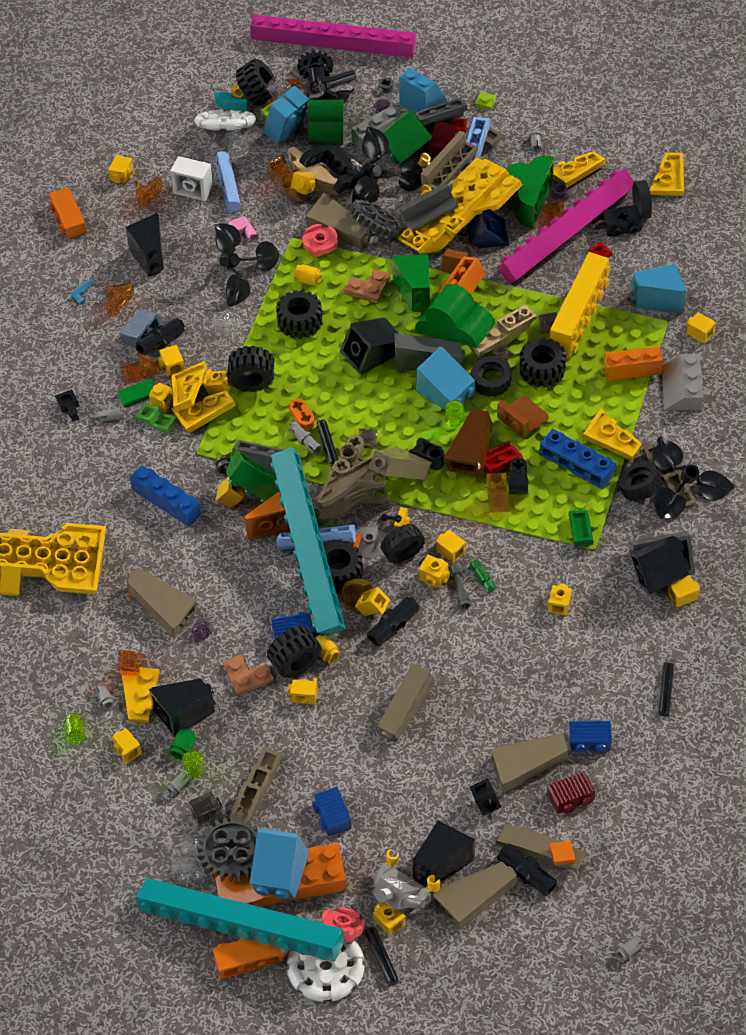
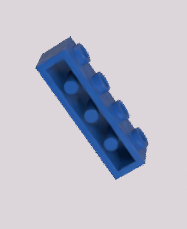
M552 429L540 443L539 455L601 489H604L615 475L616 463L612 459L602 456L594 449H589L579 441L567 437L562 432Z
M142 465L130 476L132 490L189 527L201 515L200 503L195 497H190L180 487L172 485L168 479L161 478L151 468L148 469Z

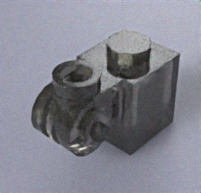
M212 791L189 801L190 810L198 826L210 822V825L215 827V821L217 820L221 824L224 817L230 822L228 815L222 814L220 810L223 809L222 803L218 797H214Z

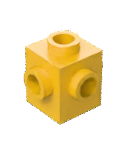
M427 554L419 567V580L429 586H435L440 589L443 582L446 583L449 579L448 563L441 558H435Z

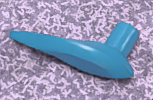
M91 279L80 284L72 292L70 300H75L79 305L84 303L85 300L81 297V294L85 292L94 280Z

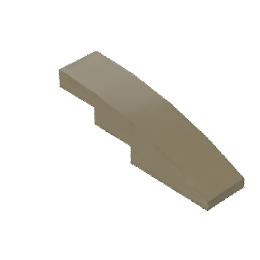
M654 444L642 449L649 463H653L652 449ZM671 467L666 471L658 469L662 478V486L672 489L675 493L683 482L680 477L681 471L673 470ZM685 484L678 495L685 499V507L695 504L696 500L688 484Z
M263 747L257 763L253 765L247 781H244L229 820L234 816L235 822H238L241 817L244 824L249 820L252 821L283 758L282 753Z
M505 824L497 840L501 846L510 844L523 855L538 858L540 862L554 866L550 851V843L562 842L540 833ZM573 847L575 863L556 865V867L578 871L586 853Z

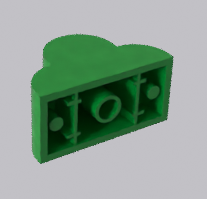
M308 100L309 143H344L343 100Z
M539 156L534 158L530 164L515 163L506 168L508 173L519 179L523 185L504 205L513 211H517L518 221L527 228L533 229L553 182V156Z
M447 284L416 323L415 329L417 334L460 342L461 344L477 348L496 322L487 309L475 304L472 295L466 289L456 284Z

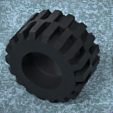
M253 59L236 71L238 86L243 95L252 104L260 106L277 95V81L269 67L261 60Z
M294 290L293 293H286V296H282L280 301L277 302V324L280 331L284 332V335H290V338L298 337V339H302V337L308 338L310 334L314 335L316 331H319L320 325H322V305L316 295H312L309 291L306 293L305 290L300 292Z
M536 338L534 341H528L527 345L524 344L520 351L519 363L520 375L523 376L524 381H528L530 385L535 384V387L543 386V388L547 387V385L553 386L555 382L559 383L565 372L566 352H564V348L560 346V343L553 342V339L546 340V338H542L539 340ZM544 361V362H548V363H546V364H540V363H537V362Z
M243 346V348H237L236 351L233 350L228 357V381L236 389H242L246 392L261 391L268 388L274 381L273 355L268 350L255 346Z
M334 540L333 543H325L324 550L329 566L335 563L348 565L339 570L329 567L335 591L340 593V590H342L343 585L347 581L362 579V554L350 542L346 544V541L341 540V542H337V540Z
M295 626L287 629L273 640L267 650V658L283 678H292L308 670L318 660L322 648L307 627Z

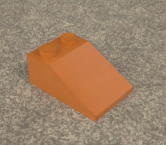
M277 492L245 516L248 540L290 531V527L284 518L286 514L285 508L280 503L281 492Z

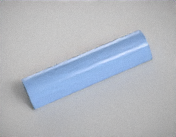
M473 117L466 142L477 146L478 151L458 172L457 176L476 157H481L491 124L490 118ZM464 148L463 153H468L471 150Z
M217 152L216 167L226 210L228 213L239 211L241 203L230 156L226 152Z
M355 525L319 528L323 546L327 542L333 543L334 540H337V542L343 540L346 541V544L356 542ZM289 532L279 533L276 539L278 550L295 549L294 543L290 540Z

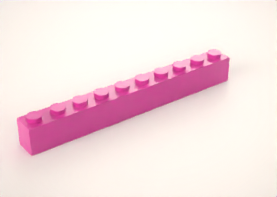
M253 15L250 25L251 39L411 58L414 57L416 49V33L263 15Z
M625 168L621 171L616 169L609 175V180L603 179L597 184L598 188L596 190L592 188L585 193L586 198L583 199L581 197L573 203L574 207L572 209L569 206L561 212L563 216L553 218L549 222L551 224L549 227L543 226L537 231L538 235L536 237L532 235L525 240L526 245L516 247L513 250L514 254L512 256L508 254L500 260L501 264L497 269L509 284L516 281L600 215L603 210H606L632 189L634 180Z

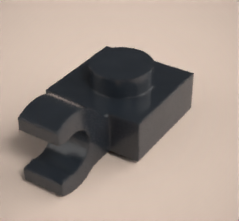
M73 390L55 395L56 402L62 413L68 411L72 422L79 420L76 407H79V402Z

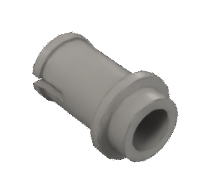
M537 129L532 130L529 134L531 151H535V147L536 151L542 150V133Z
M115 406L114 409L98 411L100 423L116 419L119 421L122 418L120 407L116 408Z
M98 684L95 687V691L100 699L99 705L104 709L112 708L115 699L111 696L107 684Z
M182 770L172 782L169 781L167 783L166 790L173 796L179 795L181 793L180 790L192 780L191 775L187 777L188 772Z
M634 936L625 945L618 946L616 954L621 961H629L634 953L644 947V943L639 944L642 940L638 936Z

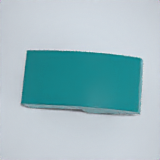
M215 92L217 106L228 111H248L247 99L232 98V93Z

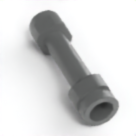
M452 565L449 567L450 578L454 580L457 590L458 606L460 609L469 608L471 603L469 595L464 590L461 568L459 565Z

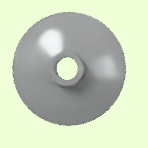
M363 527L356 531V534H360L362 537L359 552H361L363 558H376L383 554L380 546L385 536H387L383 530L377 527Z

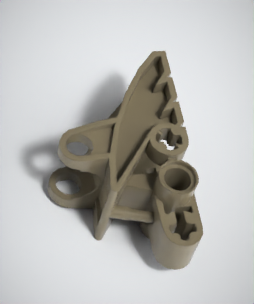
M358 435L350 436L346 444L341 447L340 459L333 464L327 481L318 497L317 507L323 508L318 518L320 524H326L330 520L337 519L357 503L381 504L387 499V490L382 487L386 484L387 477L368 469L373 455L367 459L363 458L364 441ZM379 476L383 478L382 481L376 482ZM376 492L384 494L382 498H376L373 495Z

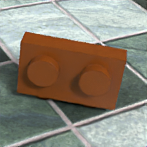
M521 396L511 405L504 400L497 404V418L523 439L549 418V415L526 396Z

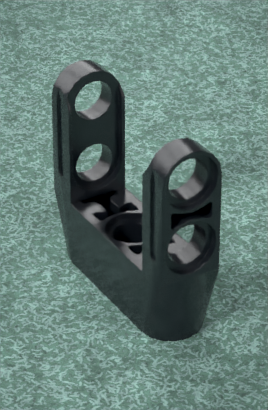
M321 144L303 153L299 160L307 168L323 162L340 177L333 186V190L338 194L354 188L358 179L366 176L365 168L335 144Z

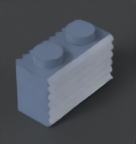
M139 309V312L132 317L129 324L121 331L124 343L136 347L135 342L147 336L149 331L162 324L158 314Z

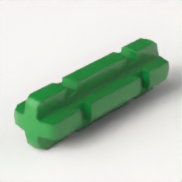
M479 560L471 561L469 567L472 572H475L474 575L480 584L484 585V590L487 593L494 591L495 584L490 580L491 578L486 570L481 567Z

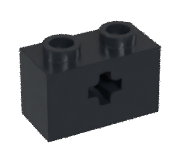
M637 205L603 210L602 223L607 237H617L625 233L634 234L642 230V218Z

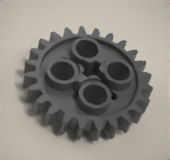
M362 199L360 201L356 200L349 209L351 211L350 214L353 215L352 218L357 219L356 222L361 223V226L367 227V230H371L379 236L383 235L387 239L388 237L397 239L404 229L402 227L403 224L400 223L401 221L396 219V216L391 215L392 212H387L386 208H381L380 205L373 202L369 203L367 200L363 201Z
M232 816L230 822L224 817L223 823L220 824L216 820L215 827L208 825L209 832H202L204 838H199L200 845L197 846L198 858L202 860L201 866L206 867V873L212 872L213 878L220 875L222 882L225 877L229 878V882H232L233 877L240 881L242 875L248 879V872L252 871L258 831L257 825L251 827L250 820L244 824L242 817L238 822H235L234 816ZM220 838H225V839H226L225 841H221V842H220V841H217V840L220 839ZM241 838H246V839H247L246 841H243V842L238 841V840L241 839ZM219 857H224V858H225L224 860H221V861L216 860V859L219 858ZM240 857H245V858H246L245 860H242V861L237 860V859L240 858Z

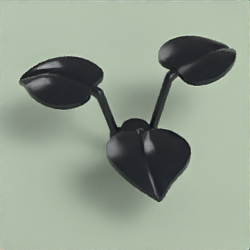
M323 67L310 68L311 79H308L306 96L309 98L312 83L313 86H319L320 95L310 98V100H334L354 93V88L351 90L331 91L327 85L326 77H324Z
M366 128L362 142V151L366 157L374 160H370V162L364 165L367 177H361L356 182L352 194V204L356 200L360 201V199L363 201L367 200L369 203L377 201L379 188L373 184L375 181L373 177H378L381 173L399 176V186L407 191L416 190L422 185L421 173L423 171L419 164L415 162L405 163L401 167V173L382 170L381 166L375 163L380 159V155L386 154L389 150L388 138L376 128Z
M227 223L214 224L216 232L215 241L217 249L223 253L220 256L219 262L221 266L227 267V270L235 273L228 278L226 283V299L230 307L241 303L250 294L249 282L246 279H242V275L233 267H236L240 261L257 260V268L259 270L270 271L279 260V251L273 243L263 241L256 247L257 257H239L233 253L236 251L235 247L241 243L239 230Z
M662 436L657 438L652 449V460L656 467L662 471H666L670 467L673 470H683L680 475L683 482L675 493L670 488H662L655 494L653 501L659 518L672 519L683 512L686 501L678 493L685 484H691L695 479L697 484L701 485L700 494L709 501L722 499L734 488L729 479L716 471L708 470L699 475V469L695 465L678 466L683 460L681 448Z

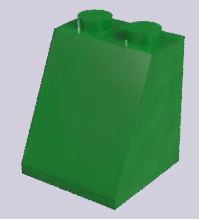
M412 110L403 112L382 131L389 141L388 152L390 154L388 156L393 163L397 162L398 164H401L432 138Z
M428 254L392 256L394 285L412 312L426 311L430 306Z

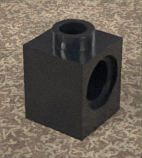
M488 778L470 786L474 800L483 816L502 808Z

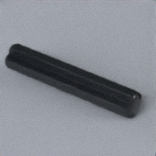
M349 70L326 78L327 85L330 88L356 79V73L354 70ZM312 83L310 92L320 91L319 86H313Z
M318 420L317 428L329 466L332 467L335 461L339 459L326 420Z
M667 662L663 664L659 716L662 717L669 716L674 664Z
M375 927L366 929L365 935L387 984L391 986L398 983V976Z

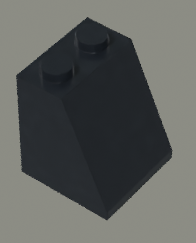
M156 213L126 226L130 252L148 277L153 274H159L164 270L159 215Z
M385 317L351 323L340 352L359 374H363L395 357L394 333H398V331Z
M672 535L629 551L639 584L647 593H654L689 575L687 569L690 566L687 558L683 557L682 551L684 546L681 539L678 540V538Z
M201 678L149 689L152 709L174 737L178 730L189 729L215 712V700L212 696L214 691Z
M437 821L412 860L413 879L425 887L427 885V878L430 875L435 876V883L439 879L441 882L474 860L475 839Z

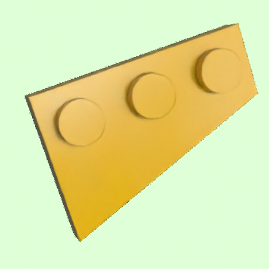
M593 151L575 157L574 161L565 163V161L559 162L558 166L554 167L553 179L565 188H568L604 166L606 159Z
M665 153L659 171L654 178L653 185L650 187L651 195L684 196L683 153Z
M205 361L172 375L173 407L177 412L194 405L207 369Z
M225 390L206 396L203 401L194 403L188 409L177 412L173 407L171 410L189 434L233 408L236 404Z
M601 408L583 433V439L633 461L641 450L642 443L627 430L619 427L617 421L613 418L610 419Z
M120 665L129 722L149 724L152 711L149 689L157 686L160 670Z

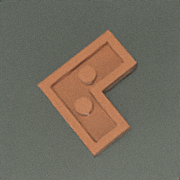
M374 269L368 281L350 277L344 289V294L378 304L391 279V273Z
M242 655L223 661L224 668L236 695L274 682L267 663L248 670Z

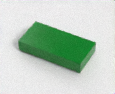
M150 378L117 391V395L125 408L148 399L154 384Z
M588 510L569 511L568 516L574 547L593 545Z

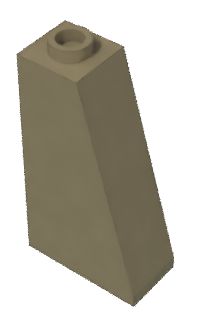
M325 193L306 215L307 227L316 224H322V227L327 228L331 226L336 230L338 240L356 248L362 249L364 245L369 244L371 239L370 230H367V227L361 226V223L356 222L357 219L352 218L353 215Z
M401 448L375 450L368 469L384 476L425 480L432 462Z
M137 568L134 573H130L127 577L128 593L171 636L176 637L197 610V600L140 568Z
M413 663L411 664L378 725L384 738L399 740L435 685V681L429 671Z
M563 733L491 749V760L501 792H507L567 760L568 752L571 749L569 741L564 739Z
M500 862L445 885L437 892H431V902L458 930H461L516 885V872L510 866L507 867L503 862Z

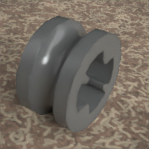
M388 77L380 79L379 90L383 93L391 92L394 88L393 80Z
M222 456L215 461L219 474L226 473L231 460L230 457Z

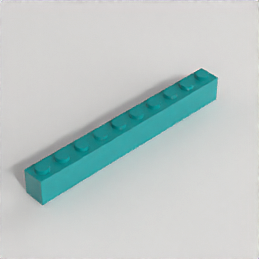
M291 447L272 454L270 465L272 471L276 473L277 479L275 484L281 492L280 503L286 511L284 518L291 530L289 537L295 546V550H293L294 556L299 561L300 567L298 572L304 580L303 591L309 599L308 609L314 618L312 622L313 628L321 636H329L346 629L299 453Z
M146 878L136 896L139 911L146 914H155L165 919L170 918L184 924L189 923L200 926L203 929L219 931L222 934L238 936L241 939L257 941L264 945L276 946L282 950L295 951L299 954L310 955L321 960L335 962L344 944L342 928Z

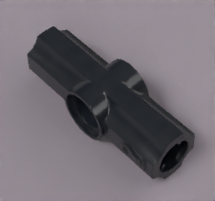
M176 317L166 324L152 329L147 336L135 342L136 351L145 356L153 350L167 345L171 342L172 338L185 331L183 321Z
M406 597L393 610H386L381 616L380 622L367 633V638L374 645L380 646L393 633L397 634L401 627H405L406 621L420 610L416 600L412 597Z
M510 844L505 845L497 855V859L500 862H503L507 867L513 868L516 872V878L520 877L524 884L529 883L544 896L549 895L555 889L557 880L541 869L540 864L533 857L524 856Z

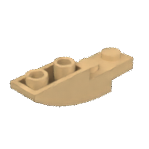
M295 146L288 149L289 160L293 163V173L302 170L315 174L316 189L329 194L339 195L333 190V186L338 179L334 178L327 168H324L320 163L308 168L304 167L299 162L303 155L302 151H298Z
M524 305L498 319L497 325L489 331L477 348L468 347L478 357L489 351L494 354L524 332L537 318V315Z

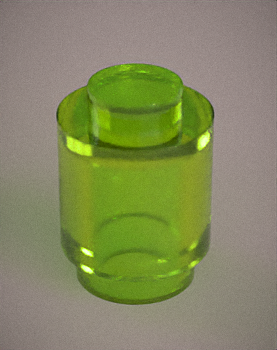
M452 400L445 406V421L451 427H458L464 420V406L460 401Z
M78 713L66 715L63 722L66 741L72 744H79L86 738L83 718Z
M195 750L186 752L182 761L184 770L188 772L187 776L191 775L192 778L201 776L205 770L202 754Z

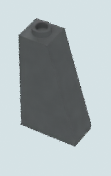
M394 333L396 371L417 370L440 346L461 366L462 361H465V350H461L460 342Z

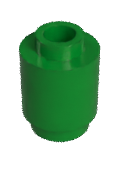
M187 728L178 730L170 746V754L180 760L188 757L197 740L195 733Z

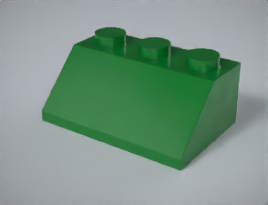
M237 449L234 450L226 471L229 478L228 481L236 487L242 486L247 494L252 497L254 495L258 496L262 503L277 492H280L275 484L277 479L275 473Z

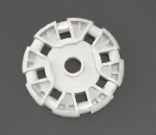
M224 109L211 110L208 113L202 112L194 120L195 124L202 129L237 130L252 126L255 123L256 117L249 111L230 110V112H223Z
M355 940L353 942L344 941L343 945L346 947V950L344 952L340 950L335 962L321 960L310 955H302L290 950L287 959L289 980L296 990H300L303 996L318 1002L342 999L352 992L351 989L354 986H358L363 977L365 966L362 965L364 956L361 948ZM328 961L332 964V967L329 970H322L319 967L320 964ZM354 961L352 967H347V962ZM298 965H304V970H299ZM344 977L348 979L346 983L340 982ZM309 979L313 984L308 986L305 982ZM323 986H331V991H323Z

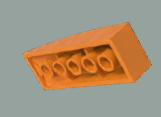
M333 843L307 848L309 855L295 899L288 897L287 899H280L271 894L267 896L257 894L250 884V871L248 872L249 878L247 879L242 875L240 881L233 877L232 882H229V878L225 877L222 882L220 875L215 878L218 896L261 907L346 891V877L339 844Z

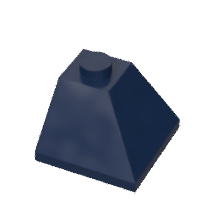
M488 209L472 219L468 227L469 241L472 245H476L479 248L509 246L504 218Z

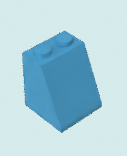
M409 68L399 77L400 106L407 110H412L414 113L447 102L436 82L412 68Z
M675 264L633 272V280L630 281L632 292H629L631 302L635 303L636 308L679 314L684 312L686 289Z
M441 346L417 368V392L450 414L456 409H460L463 402L467 398H471L475 393V380Z
M264 828L258 829L250 884L257 894L262 896L271 894L280 899H287V897L295 899L309 855L307 847L298 834Z

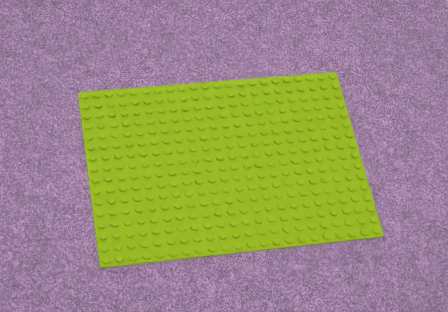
M292 238L244 343V346L262 347L273 355L274 381L268 388L255 392H246L231 386L228 394L232 397L236 406L210 421L198 447L197 454L216 460L222 456L231 458L232 448L238 440L280 449L292 447L299 453L306 481L324 485L332 467L329 466L317 428L318 420H326L338 459H340L341 447L353 435L363 438L364 459L371 457L375 450L401 448L409 451L414 448L419 438L426 439L428 442L442 447L445 457L471 409L484 410L489 412L493 423L488 451L509 441L510 445H513L523 455V459L527 462L528 494H509L510 467L492 476L485 470L482 476L449 471L444 460V467L440 470L429 469L425 480L386 476V484L382 486L387 490L386 501L573 546L568 516L569 511L588 510L593 545L577 547L595 550L599 543L625 457L583 439V433L602 408L610 419L613 418L617 421L619 427L633 435L651 376L607 381L604 371V354L656 346L661 347L668 322L658 318L597 305L595 314L590 316L589 326L584 329L583 339L578 341L576 353H572L570 359H566L564 377L561 378V381L559 383L555 382L553 386L535 387V384H528V381H524L523 376L520 375V351L524 344L527 345V342L530 340L534 341L536 338L539 340L542 338L550 339V329L566 298L481 280L471 295L475 304L484 307L492 314L496 322L494 326L497 325L498 319L524 305L531 309L537 315V318L517 338L494 354L489 351L478 357L468 345L461 344V350H465V361H462V368L470 376L471 368H473V364L478 359H482L485 356H497L509 363L512 369L511 386L502 395L488 397L475 391L471 398H467L463 402L460 409H456L450 414L417 392V370L396 371L395 357L363 374H359L340 352L351 323L383 317L391 323L399 334L438 339L417 334L415 325L425 311L412 312L393 283L392 260L337 248L328 254L314 257L304 248L302 240ZM305 264L320 269V273H322L320 283L313 286L295 279L294 272L297 265ZM429 268L430 305L438 296V291L451 273ZM374 269L391 273V279L378 304L344 294V289L350 277L368 281ZM294 290H297V292L305 290L306 293L309 291L320 299L322 305V325H320V329L316 331V334H310L308 338L302 337V339H298V337L290 338V335L286 336L284 332L280 331L277 324L276 306L280 298L286 296L288 292L293 293ZM540 361L537 363L546 364L548 362ZM486 371L482 374V378L485 381L494 382L500 379V374L496 371ZM521 396H526L549 415V418L523 439L497 418V404L500 401L504 400L511 405ZM294 399L305 401L314 415V427L305 431H309L312 434V438L322 446V449L316 455H313L305 445H301L298 439L288 431L290 425L295 422L289 410V404ZM552 429L564 433L567 437L579 441L582 445L589 449H594L597 453L612 459L616 463L615 475L604 489L539 455L540 443ZM379 476L376 482L382 481L383 478ZM376 492L373 496L382 498L384 494Z

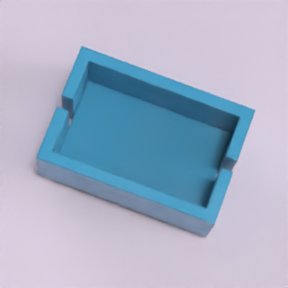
M295 85L284 94L285 98L281 96L271 104L263 133L276 144H279L281 141L286 142L293 131L297 133L301 129V123L305 118L304 114L308 109L309 98Z

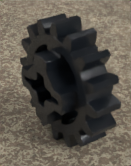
M315 50L311 54L306 52V56L301 55V59H298L297 70L299 75H303V79H311L310 68L323 67L324 76L329 77L330 73L333 72L331 56L327 57V53L321 54V51L315 53Z

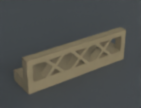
M459 131L421 173L422 186L424 184L428 185L432 190L437 187L433 185L437 181L442 182L440 185L445 182L448 185L476 154L478 147L466 142V133ZM464 148L471 150L468 153H461ZM461 159L460 163L452 164L453 160ZM451 170L450 174L442 175L443 171Z

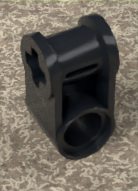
M419 438L414 448L408 451L432 462L430 466L432 470H440L445 465L443 448L428 442L426 439Z
M514 458L510 462L509 494H528L527 462L522 458Z

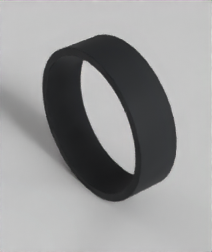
M646 180L634 181L632 185L633 205L638 206L642 219H649L652 215V201L648 183Z

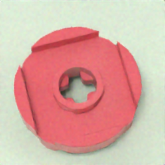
M322 224L312 225L305 230V234L302 237L303 246L314 257L328 254L337 249V232L331 226L327 228L322 227Z
M337 907V911L331 912V908L327 909L322 915L321 923L342 928L344 941L353 942L355 937L362 934L365 921L360 919L358 912L349 908Z

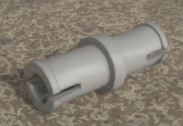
M297 422L290 425L288 431L298 439L301 445H305L313 455L320 452L322 446L312 438V434L309 431L306 432Z

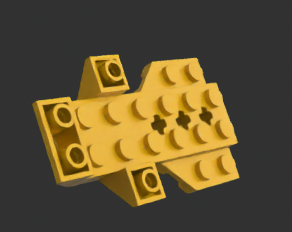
M476 157L453 180L451 193L458 204V208L413 232L408 227L397 239L419 253L440 252L476 215L482 214V211L488 209L492 211L498 210L523 184L519 179L510 175L505 168L486 158L481 160Z
M67 523L61 527V530L55 534L51 533L46 537L30 536V530L10 529L8 533H0V595L19 596L22 576L46 578L60 592L97 595L104 553L106 526Z

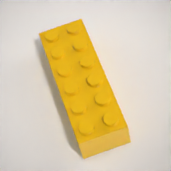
M588 252L550 329V339L563 346L564 352H566V359H570L572 353H576L578 341L583 339L584 329L590 324V316L595 314L597 302L602 300L604 288L607 289L610 278H608L611 266H609V258Z

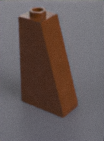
M471 409L444 457L449 471L477 476L483 475L493 427L488 411Z

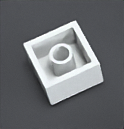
M178 156L171 169L173 194L206 201L213 188L211 164Z

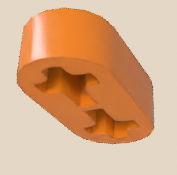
M302 399L292 400L289 404V410L295 422L304 430L312 429L315 424L314 415L305 401Z

